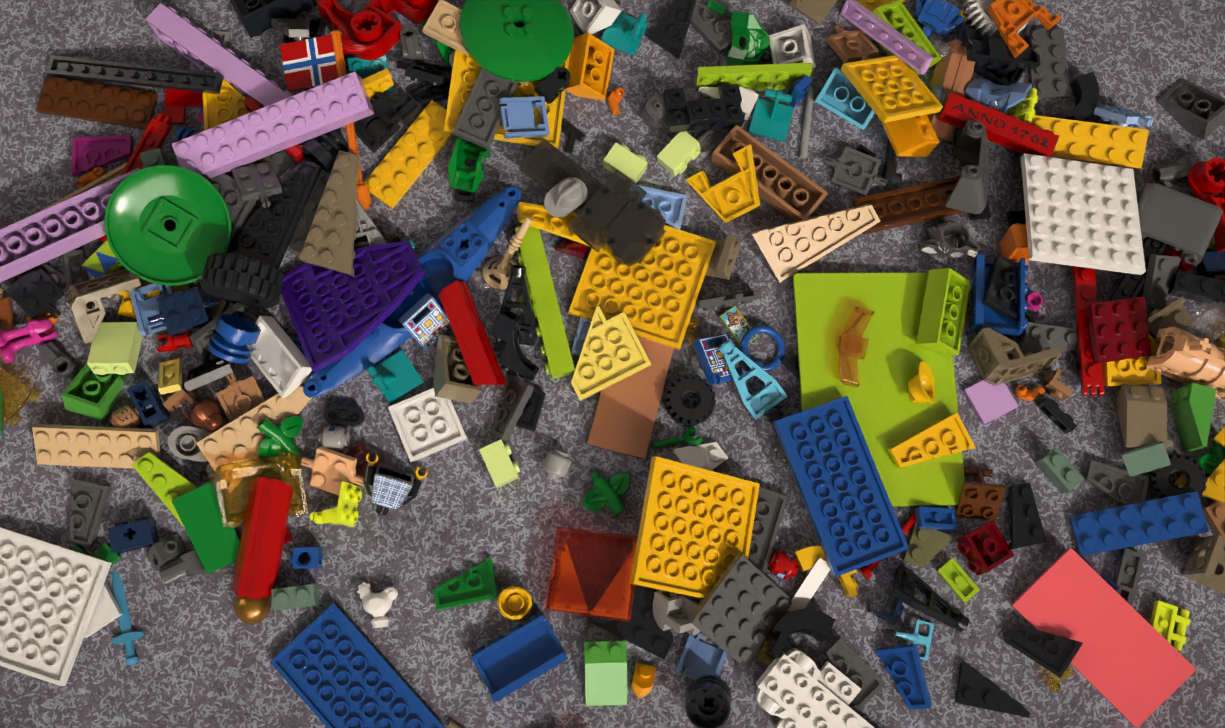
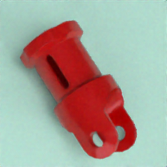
M187 331L177 335H160L157 339L159 341H167L164 346H158L156 350L162 353L176 351L178 348L183 347L193 348L194 346L189 338L193 333L192 331Z

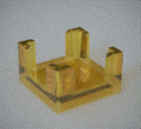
M0 368V389H2L4 394V423L16 427L22 419L16 416L28 400L36 402L42 394L25 385L12 372Z

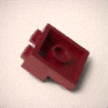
M990 520L956 539L959 552L965 554L969 561V569L976 573L977 576L989 572L1014 556L994 520Z

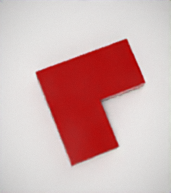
M166 89L164 114L165 117L167 115L172 117L170 125H185L186 107H203L201 100L203 93Z

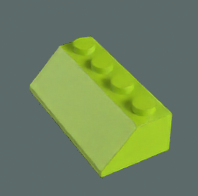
M900 0L877 7L872 12L930 54L933 59L928 68L942 59ZM879 44V46L884 50L887 56L894 55L881 44ZM912 68V70L917 74V76L920 75V73H918L916 70Z
M951 268L929 270L916 344L926 350L959 356L971 282Z

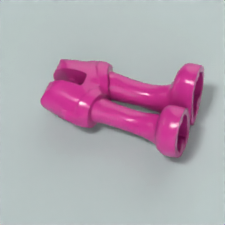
M49 318L31 320L27 322V326L14 330H0L1 356L5 363H12L15 360L16 351L34 344L44 345L49 343L50 340L58 336V332L52 327V322ZM30 334L27 337L14 341H9L11 339Z

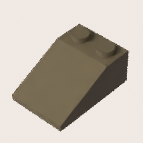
M440 334L433 377L435 397L471 404L482 392V386L474 385L456 338Z
M1123 384L1115 396V405L1125 447L1140 448L1163 441L1165 449H1167V402L1163 388Z

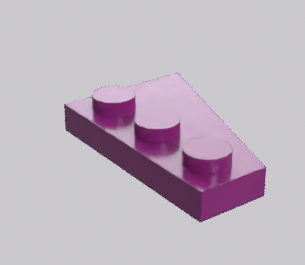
M131 135L73 138L71 174L77 176L89 172L96 167H103L131 157L133 153V137Z

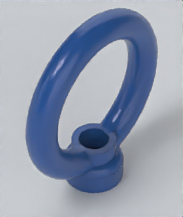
M759 325L752 327L744 334L740 344V351L765 372H768L780 365L785 355V344L783 338L775 329ZM756 334H768L776 342V357L768 364H762L759 361L753 360L749 355L748 344L750 339ZM747 366L746 372L748 373L751 370L749 366Z

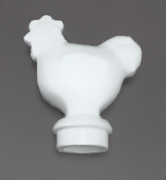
M363 582L358 586L359 590L357 593L360 594L364 610L374 617L370 621L372 629L389 627L390 619L386 617V613L391 609L393 600L398 596L397 588L389 586L381 593H373L370 589V584Z

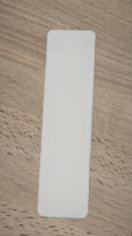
M821 558L818 559L791 600L792 605L787 611L792 612L805 609L830 571L827 561Z

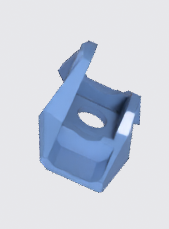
M973 78L967 86L965 94L972 101H978L989 108H996L1005 114L1010 107L1025 100L1026 94L1032 89V84L1017 82L1009 86L997 85L987 79Z

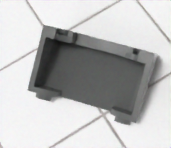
M968 119L953 147L951 155L952 157H959L961 160L960 166H963L955 188L946 199L945 207L972 214H980L987 204L991 158L985 126L981 122Z
M1157 183L1145 185L1137 196L1142 240L1145 236L1182 249L1181 258L1186 263L1197 266L1201 262L1223 213L1221 208Z

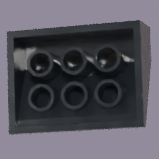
M230 0L250 38L259 36L264 31L274 28L271 26V18L294 19L298 14L310 11L313 7L317 6L316 0Z

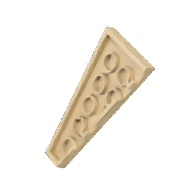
M866 204L751 232V235L779 282H782L880 222V219L873 206Z
M306 380L286 398H282L277 393L196 442L229 493L236 488L260 460L258 446L268 436L256 428L257 425L266 417L278 426L285 417L297 416L312 399L303 392Z

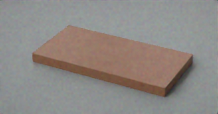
M637 336L651 366L601 390L587 445L645 460L674 348Z

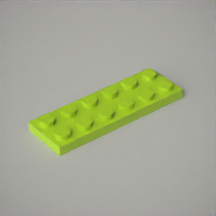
M812 63L698 67L695 91H698L700 87H719L720 85L738 84L739 87L756 89L757 91H764L767 88H774L775 90L792 88L799 78L802 80L806 75L810 77L813 70Z

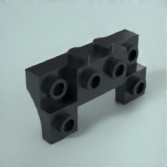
M964 26L961 29L962 46L967 49V61L980 62V66L988 67V69H1004L1007 72L1014 71L1016 68L1034 70L1040 66V54L1033 47L1031 35L1027 37L1020 36L1029 47L1014 58L1004 39L988 37L984 41L982 28L976 30Z
M720 85L718 89L720 98L692 101H686L683 88L665 89L663 95L668 133L699 132L710 129L719 130L722 128H734L735 125L742 127L745 120L741 108L742 97L739 85Z

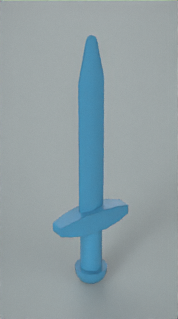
M113 570L112 585L114 596L123 615L118 617L121 635L112 639L111 643L125 644L127 655L125 661L127 665H134L138 662V657L135 655L133 641L144 636V632H132L124 585L118 572Z

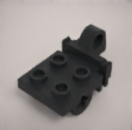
M377 92L376 95L379 98L377 100L373 97L371 98V105L375 114L354 122L355 134L373 153L401 128L398 124L400 121L406 126L410 123L411 116L421 107L408 92L394 105L382 92L380 94Z

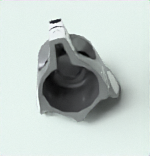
M942 217L937 218L939 224L936 227L933 226L927 229L929 232L927 235L931 238L926 241L928 245H924L918 250L927 254H940L952 259L966 254L975 258L981 247L972 240L965 225Z

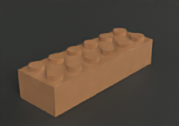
M735 125L714 150L711 162L728 175L733 176L741 172L733 153L751 144L759 198L791 222L811 218L825 200L828 192L738 125Z

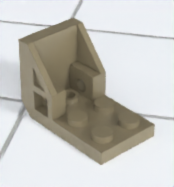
M125 268L71 285L64 295L77 330L85 344L94 340L105 315L100 298H111L116 293L122 291L130 292L135 290L136 287L141 286L139 278Z
M989 327L981 329L968 346V350L984 381L994 386L1045 372L1063 354L1059 347L1052 349L1046 347L1038 353L1033 354V352H1029L1023 355L1016 342ZM1007 355H1010L1013 360H1009Z

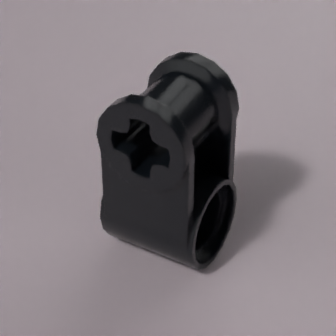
M563 67L557 68L536 86L535 91L540 96H544L547 104L552 103L568 87L570 72Z

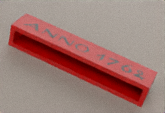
M952 92L947 97L938 117L939 121L962 130L968 119L981 122L986 128L989 141L1021 154L1051 157L1059 139V135L1054 134L1050 130L1041 129L1033 123L1021 121L1013 115H1006L996 108H989L978 101L969 100L961 94H954Z

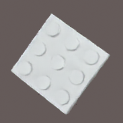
M434 388L388 407L411 463L467 439L452 401L435 397Z

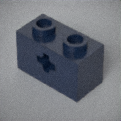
M143 380L127 389L145 425L154 428L171 419L154 384Z
M145 516L136 518V522L128 524V521L116 523L115 527L108 528L111 553L121 554L150 547L158 543L159 537L156 520Z

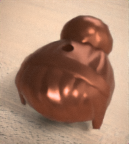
M206 395L208 400L197 404L190 416L187 413L185 415L194 426L205 427L209 431H216L223 425L219 404L211 396Z

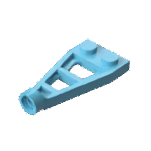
M731 339L718 347V350L725 358L743 404L755 420L787 397L778 382L738 350ZM740 360H743L751 369L742 377L739 376L735 369V364ZM752 376H757L764 382L765 386L756 394L751 395L747 390L746 380Z

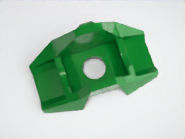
M733 10L729 27L732 29L731 48L727 50L726 66L756 65L770 44L769 35L761 26L755 13ZM743 38H745L747 41V44L744 48H742Z
M457 138L454 142L453 153L447 168L450 186L474 193L484 177L482 166L485 159L490 158L491 146L488 150L465 139ZM467 159H473L476 163L473 166H466L464 162Z

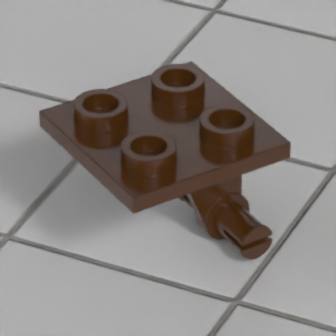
M975 466V468L964 467V475L974 476L976 483L964 482L955 516L996 520L1006 488L1005 485L986 484L984 477L992 478V469H982L980 466Z

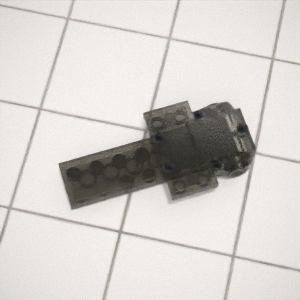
M545 139L540 142L519 166V170L547 192L566 178L574 177L584 182L588 192L587 198L573 211L577 216L568 225L567 229L596 252H599L606 245L612 257L621 265L632 266L636 263L641 264L665 235V218L657 210L642 202L647 192L618 169L614 171L604 184H601Z

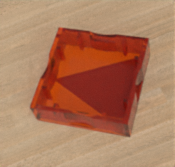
M557 526L553 551V570L549 579L545 610L555 613L630 622L635 585L630 584L638 536L617 533H593L583 529Z

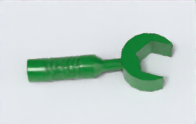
M689 428L685 431L684 437H672L654 441L655 449L677 445L682 441H685L689 446H697L703 441L702 435L696 439L690 437L696 433V428Z

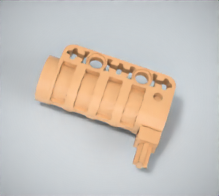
M1177 327L1158 329L1155 340L1160 342L1156 356L1149 357L1146 367L1185 385L1196 383L1215 388V397L1225 401V349L1217 348L1215 344L1209 342L1208 338L1199 339L1197 336Z

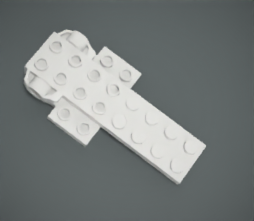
M792 648L786 653L781 651L780 655L768 666L756 682L758 689L755 696L759 705L769 714L781 718L775 725L776 728H875L848 706L860 692L861 688L828 661H826L821 669H818L815 662L799 649Z

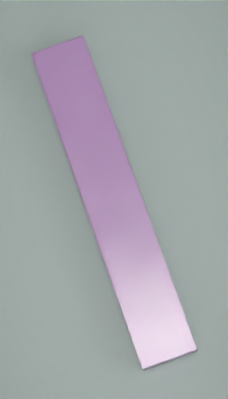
M845 1L841 16L921 75L926 73L933 59L930 54L857 1Z

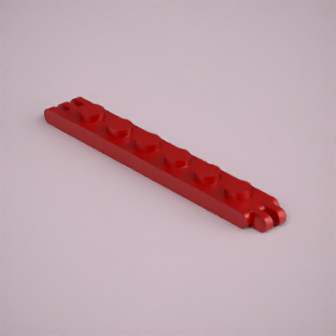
M160 112L156 118L153 117L121 175L137 168L140 170L144 169L140 153L158 148L161 149L172 129V125H170L172 121L171 116L167 115L165 117V114ZM105 235L98 238L97 240H102V242L105 243L107 241V237Z
M1072 266L1081 395L1087 396L1089 388V395L1095 396L1097 388V395L1103 396L1102 363L1093 362L1086 305L1097 303L1095 269Z

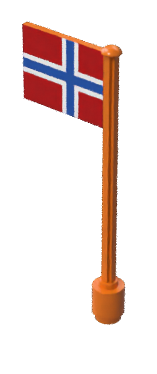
M333 30L330 32V35L280 44L287 91L317 87L347 75L341 31ZM353 122L345 125L349 153L359 157ZM359 161V180L357 181L356 191L358 192V200L364 209L368 210L371 204L369 185H365L362 181Z

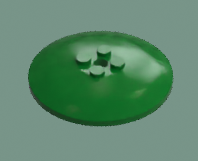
M467 0L460 17V34L466 51L481 68L505 80L531 82L546 78L557 68L562 67L572 49L574 39L572 21L567 10L559 0ZM520 22L523 24V27L518 28L514 23Z
M157 165L134 172L116 187L105 211V233L112 252L118 261L131 273L151 283L175 286L197 281L202 278L207 258L213 253L226 254L230 245L232 221L223 196L206 178L184 167ZM171 219L175 221V230H168L165 227L166 220Z

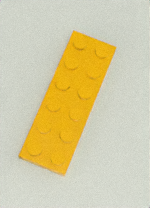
M433 100L430 101L364 182L365 185H369L370 194L391 209L395 207L452 137L453 133L444 132L446 109Z
M1038 115L1032 118L1031 123L1035 124L1036 127L1050 130L1054 134L1059 135L1051 157L1137 169L1142 168L1149 130Z

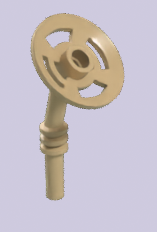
M526 216L516 235L512 236L513 239H510L511 243H508L509 247L504 257H494L485 263L483 278L490 287L501 291L506 290L507 281L510 278V275L508 276V272H510L509 263L518 265L512 260L515 250L518 251V247L521 246L520 243L523 242L522 239L533 221L531 218ZM494 275L497 279L501 280V284L493 281L489 276Z

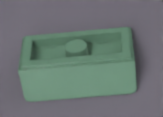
M1163 441L1121 453L1125 468L1130 477L1171 465Z

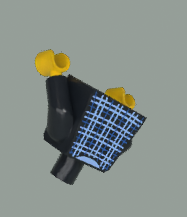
M369 453L367 454L368 466L365 467L363 483L366 493L371 496V503L377 505L376 513L387 515L389 508L399 510L401 505H406L416 498L422 484L421 479L425 478L428 474L427 470L424 471L422 476H419L418 470L420 467L415 468L414 475L378 464L374 467V464L378 462V455L376 454V460L371 462L368 459Z

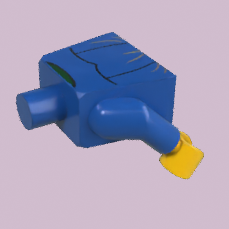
M916 0L914 16L918 19L916 23L922 27L921 30L927 38L931 33L936 36L940 34L946 35L967 22V17L962 14L965 10H960L945 0Z

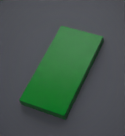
M212 482L171 500L207 574L237 561L240 539Z

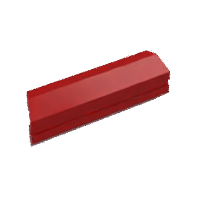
M456 280L445 287L439 294V297L474 385H507L466 282Z
M257 477L251 480L232 590L237 597H247L250 599L272 596L271 590L276 589L293 488L280 480Z

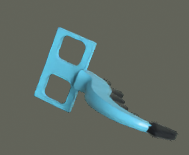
M915 619L913 633L882 629L883 633L902 637V639L910 641L911 644H923L925 652L924 656L920 657V659L928 661L934 623ZM920 623L928 625L927 636L918 634Z

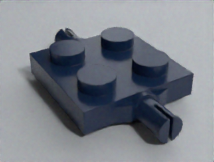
M197 287L157 297L159 314L147 318L150 325L162 322L170 336L207 325L209 323L207 309L219 305L216 298L204 301Z

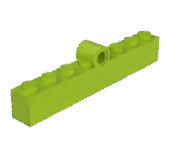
M530 226L522 239L523 242L520 243L521 252L517 253L519 263L526 266V276L530 287L534 315L539 324L536 326L538 338L542 337L543 344L540 345L542 356H547L548 363H545L547 375L551 374L552 379L574 374L575 368L540 229ZM523 294L520 296L519 302H524Z

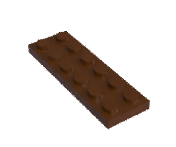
M46 76L36 111L38 113L146 130L154 116L159 96L157 93Z
M960 176L854 198L852 201L853 207L871 204L880 219L879 223L863 233L868 234L965 213L964 211L945 207L948 195H951Z

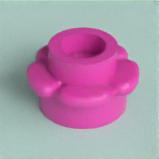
M1035 292L1025 295V300H1028L1027 309L1039 310L1043 304L1042 296Z

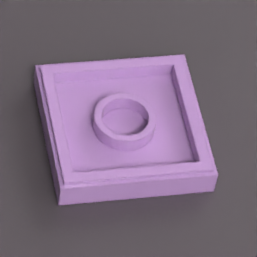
M982 380L963 390L982 425L1018 407L1005 383L994 386Z

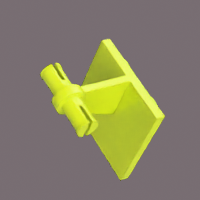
M342 481L337 507L321 512H312L309 516L310 520L316 524L330 523L354 527L359 517L357 507L358 502L362 499L361 487Z

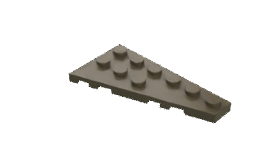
M339 150L299 260L351 276H354V240L356 239L357 224L356 200H358V192L356 189L357 181L359 180V157L357 155Z

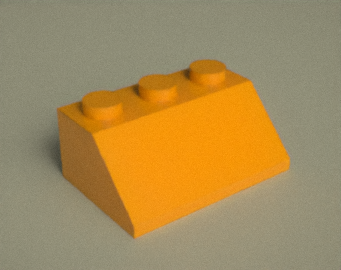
M590 33L575 37L570 53L568 67L570 80L566 91L578 97L606 100L615 49Z
M927 115L886 123L881 121L896 156L927 157L940 143Z

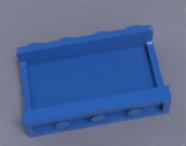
M977 254L973 262L971 332L979 333L981 329L989 327L1002 335L1020 336L1023 330L1027 329L1028 319L1025 318V312L1028 307V300H1025V294H1027L1028 283L1025 282V277L1028 274V265H1025V258H1020L1019 262L1016 263L1017 285H1015V295L1018 296L1016 312H1019V319L1014 322L982 304L993 261L985 260V254Z
M538 613L527 619L529 623L522 627L521 624H518L509 630L511 634L503 637L501 634L491 640V646L485 648L483 645L473 651L474 655L470 658L475 663L488 687L494 703L568 659L544 614L542 616Z

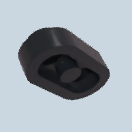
M332 404L325 409L324 418L331 425L359 427L365 421V414L359 407ZM334 412L339 414L336 419L332 418ZM354 414H358L356 421L352 420Z

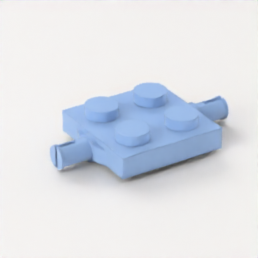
M1097 103L1094 109V115L1100 116L1101 120L1112 122L1113 120L1117 122L1116 125L1128 127V125L1140 127V124L1150 127L1153 123L1151 116L1123 107H1112L1107 104Z

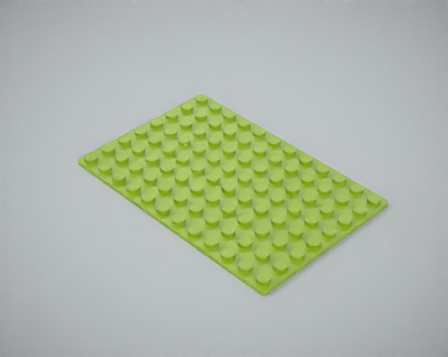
M796 273L793 276L802 411L848 396L892 507L958 505L965 482L962 451L904 467H896L888 451L891 447L956 412L958 413L953 355L926 350L916 344L920 316L923 309V298L927 286L926 281L929 273ZM921 361H925L933 373L935 404L930 402L912 403L909 399L908 382L918 374V367Z

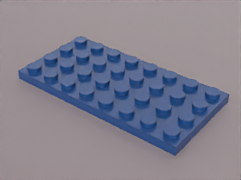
M848 396L773 422L833 577H838L909 549Z
M336 603L328 607L270 661L327 728H445Z

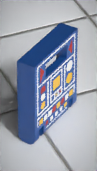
M727 333L700 338L692 343L709 385L733 380L725 358L718 350L720 345L729 340ZM715 342V347L709 348L708 343ZM737 362L735 369L739 376L742 377L743 371L739 362Z

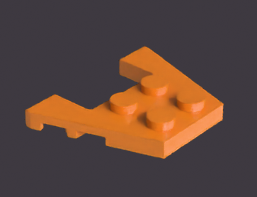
M996 0L987 8L989 15L1014 58L1029 47L1018 35L1017 31L1033 17L1037 18L1047 30L1051 29L1062 19L1060 15H1052L1047 12L1045 6L1039 7L1032 0Z

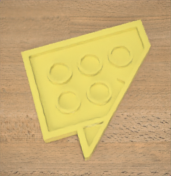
M596 307L571 381L580 401L651 366L625 312L606 321L600 307Z

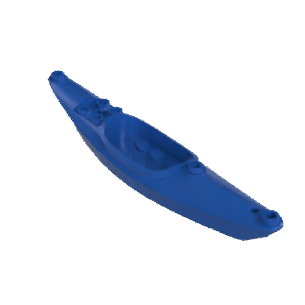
M509 186L500 191L422 251L417 257L425 271V275L398 308L351 353L317 372L313 371L303 386L304 394L309 398H316L335 389L374 365L411 338L410 333L398 319L427 293L443 309L439 294L445 287L456 280L466 282L511 218L521 198L520 189L516 186ZM464 245L469 246L467 249L465 247L462 249V246ZM427 307L412 319L414 323L429 310Z

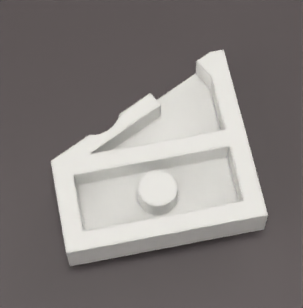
M717 442L673 450L681 463L710 471L728 459Z

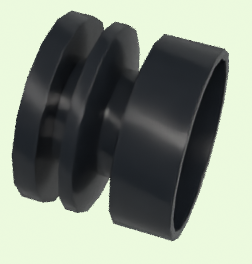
M336 129L317 136L316 140L312 138L299 144L303 149V153L312 162L321 165L322 170L329 174L336 160L333 156H337L339 150L349 153L348 143Z
M713 675L701 676L692 683L689 688L685 709L688 719L697 728H720L729 718L732 700L731 690L727 683Z

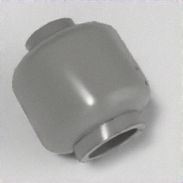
M327 426L322 433H319L318 442L324 448L343 452L346 447H349L350 434L343 426Z
M557 448L554 451H548L542 464L543 469L547 472L546 476L555 480L558 477H565L572 463L569 458L570 454Z

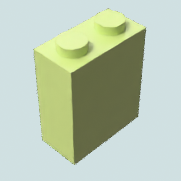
M101 322L92 341L87 361L94 374L125 375L126 373H135L143 338L138 323Z

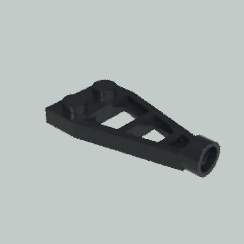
M511 265L510 278L500 311L503 308L509 311L511 308H521L524 311L525 323L518 324V341L522 345L534 346L536 344V320L526 276V266ZM514 288L523 290L524 302L511 301Z
M902 564L897 567L891 594L906 605L951 628H955L959 632L965 630L970 621L968 617L956 612L911 569L906 568ZM915 588H918L926 596L925 603L914 597ZM933 604L938 606L942 612L934 609Z

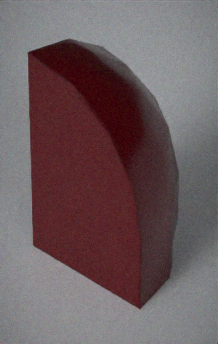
M564 239L557 245L555 251L585 259L588 245Z

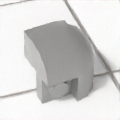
M663 590L656 591L653 599L654 619L663 631L673 629L677 633L687 632L694 636L700 630L691 624L688 619L703 599Z

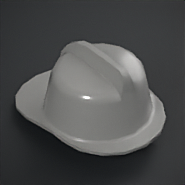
M574 177L560 181L545 196L544 206L547 212L555 217H564L570 214L586 200L588 195L587 187L584 182Z
M190 426L178 427L171 432L168 438L169 449L179 458L198 462L208 461L196 442L212 432Z

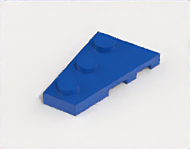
M917 644L876 649L875 653L883 661L887 673L891 674L897 684L898 691L909 709L931 708L932 702Z

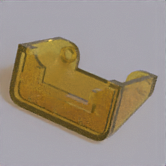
M292 453L227 463L216 468L215 485L223 527H237L244 521L251 480L257 477L277 479L290 485L293 488L289 514L298 517L308 513L301 457L299 454Z

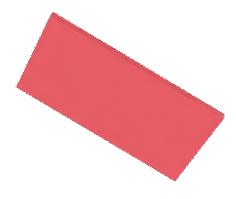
M1070 547L1011 604L1035 629L1083 642L1070 664L1136 728L1197 670Z

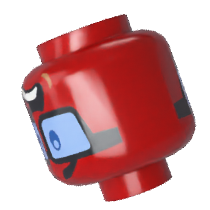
M784 550L773 552L768 563L770 573L783 580H788L791 576L795 577L799 570V566L796 565V556Z

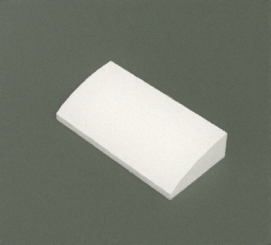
M259 316L255 324L260 327L261 332L256 344H252L254 350L251 354V359L280 396L286 398L301 385L312 369L306 357L276 320L270 316Z

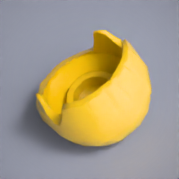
M510 586L499 593L496 605L503 617L516 620L525 617L532 607V599L525 588Z

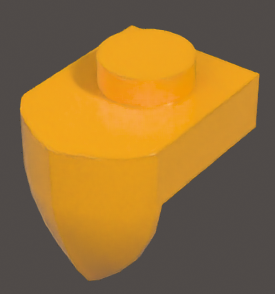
M636 662L631 688L633 693L638 698L648 695L653 688L656 667Z

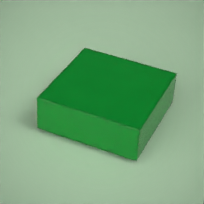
M709 0L707 7L720 15H724L729 10L730 5L721 0Z

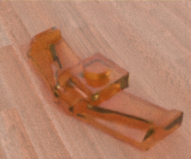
M855 306L842 334L838 336L836 347L839 351L840 381L842 384L852 387L860 385L858 359L863 360L865 358L869 340L863 338L862 335L875 311Z

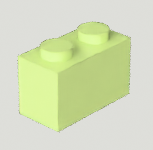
M686 131L679 132L657 155L658 163L675 177L678 173L681 174L685 171L691 159L694 160L698 157L701 150L700 143Z
M618 143L613 145L603 160L604 168L629 184H637L647 170L648 164L643 156L635 155L630 152L627 146L619 145Z
M500 439L479 449L497 488L519 478L517 473L520 472L516 461L511 462L509 455L512 452L508 443L503 444Z

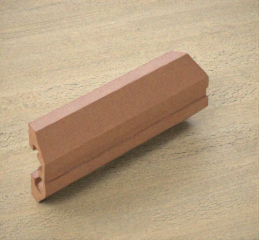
M955 39L941 46L939 55L942 59L935 64L928 88L942 105H944L951 92L961 94L966 98L965 90L971 81L976 62L967 61L966 47L962 46L961 40ZM941 110L937 113L927 114L937 137L952 143L957 127L938 120Z

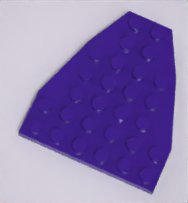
M409 241L371 245L354 249V276L305 263L284 275L281 294L310 367L314 372L351 353L398 308L425 275V271Z

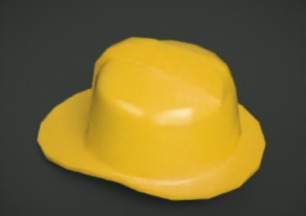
M921 361L918 367V374L908 382L909 399L912 403L930 402L935 404L933 373L929 365L925 361Z

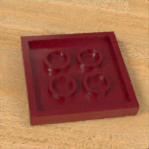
M1145 297L1086 304L1094 363L1152 356Z

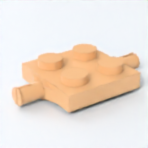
M320 446L316 450L315 460L304 457L301 461L302 466L312 468L310 486L336 495L340 493L342 481L364 487V478L356 475L357 458Z

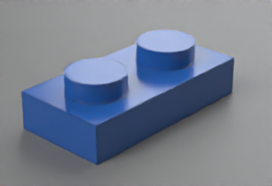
M808 75L802 80L799 78L792 86L793 90L789 94L793 95L792 101L789 103L792 107H795L806 96L812 82Z
M921 506L915 508L917 528L957 529L954 509Z

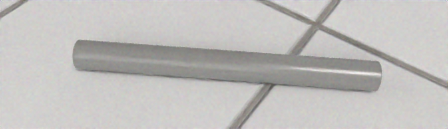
M809 87L806 94L800 159H807L814 88Z

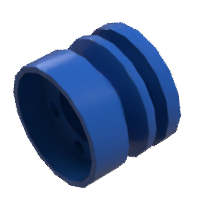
M221 314L215 327L218 333L212 335V341L208 345L209 351L230 362L248 363L254 350L252 344H256L259 338L260 327L245 318L231 314Z

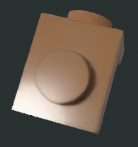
M1059 368L1046 374L1043 379L1046 381L1043 388L1048 390L1053 398L1065 400L1071 396L1073 390L1057 380L1062 372Z
M181 388L179 391L170 393L163 405L167 410L174 413L187 400L194 406L199 404L196 401L198 396L192 390L188 391Z

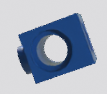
M293 548V553L290 554V564L293 565V569H322V548ZM308 553L310 560L308 563L303 564L302 556Z

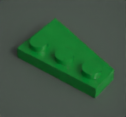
M492 558L486 559L485 562L468 569L462 575L454 577L434 588L436 610L440 611L497 599L498 593Z

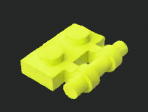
M1030 89L1029 94H1026L1025 100L1010 107L1005 114L1013 115L1021 121L1024 119V122L1031 123L1032 118L1035 116L1034 106L1038 101L1037 89Z
M1159 600L1154 601L1150 625L1170 644L1171 640L1174 641L1173 647L1177 651H1182V646L1186 643V627L1190 624V619H1188L1190 611L1181 609L1179 616L1177 615V606ZM1175 622L1178 623L1176 634L1173 633Z

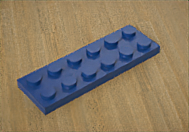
M1197 491L1069 516L1080 556L1209 532Z

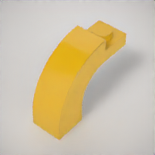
M811 546L793 553L797 558L800 572L813 568L819 558L827 561L821 546ZM857 570L838 576L846 598L858 595L856 591L858 590V585L855 579L850 577Z

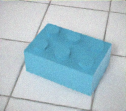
M835 67L815 102L865 130L875 112L861 94L857 92L845 74Z

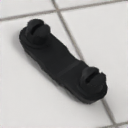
M888 140L882 178L888 179V186L892 184L898 186L901 184L903 177L902 174L896 173L897 156L890 140Z

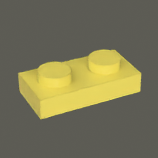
M180 358L159 363L158 390L160 394L181 390L182 362Z

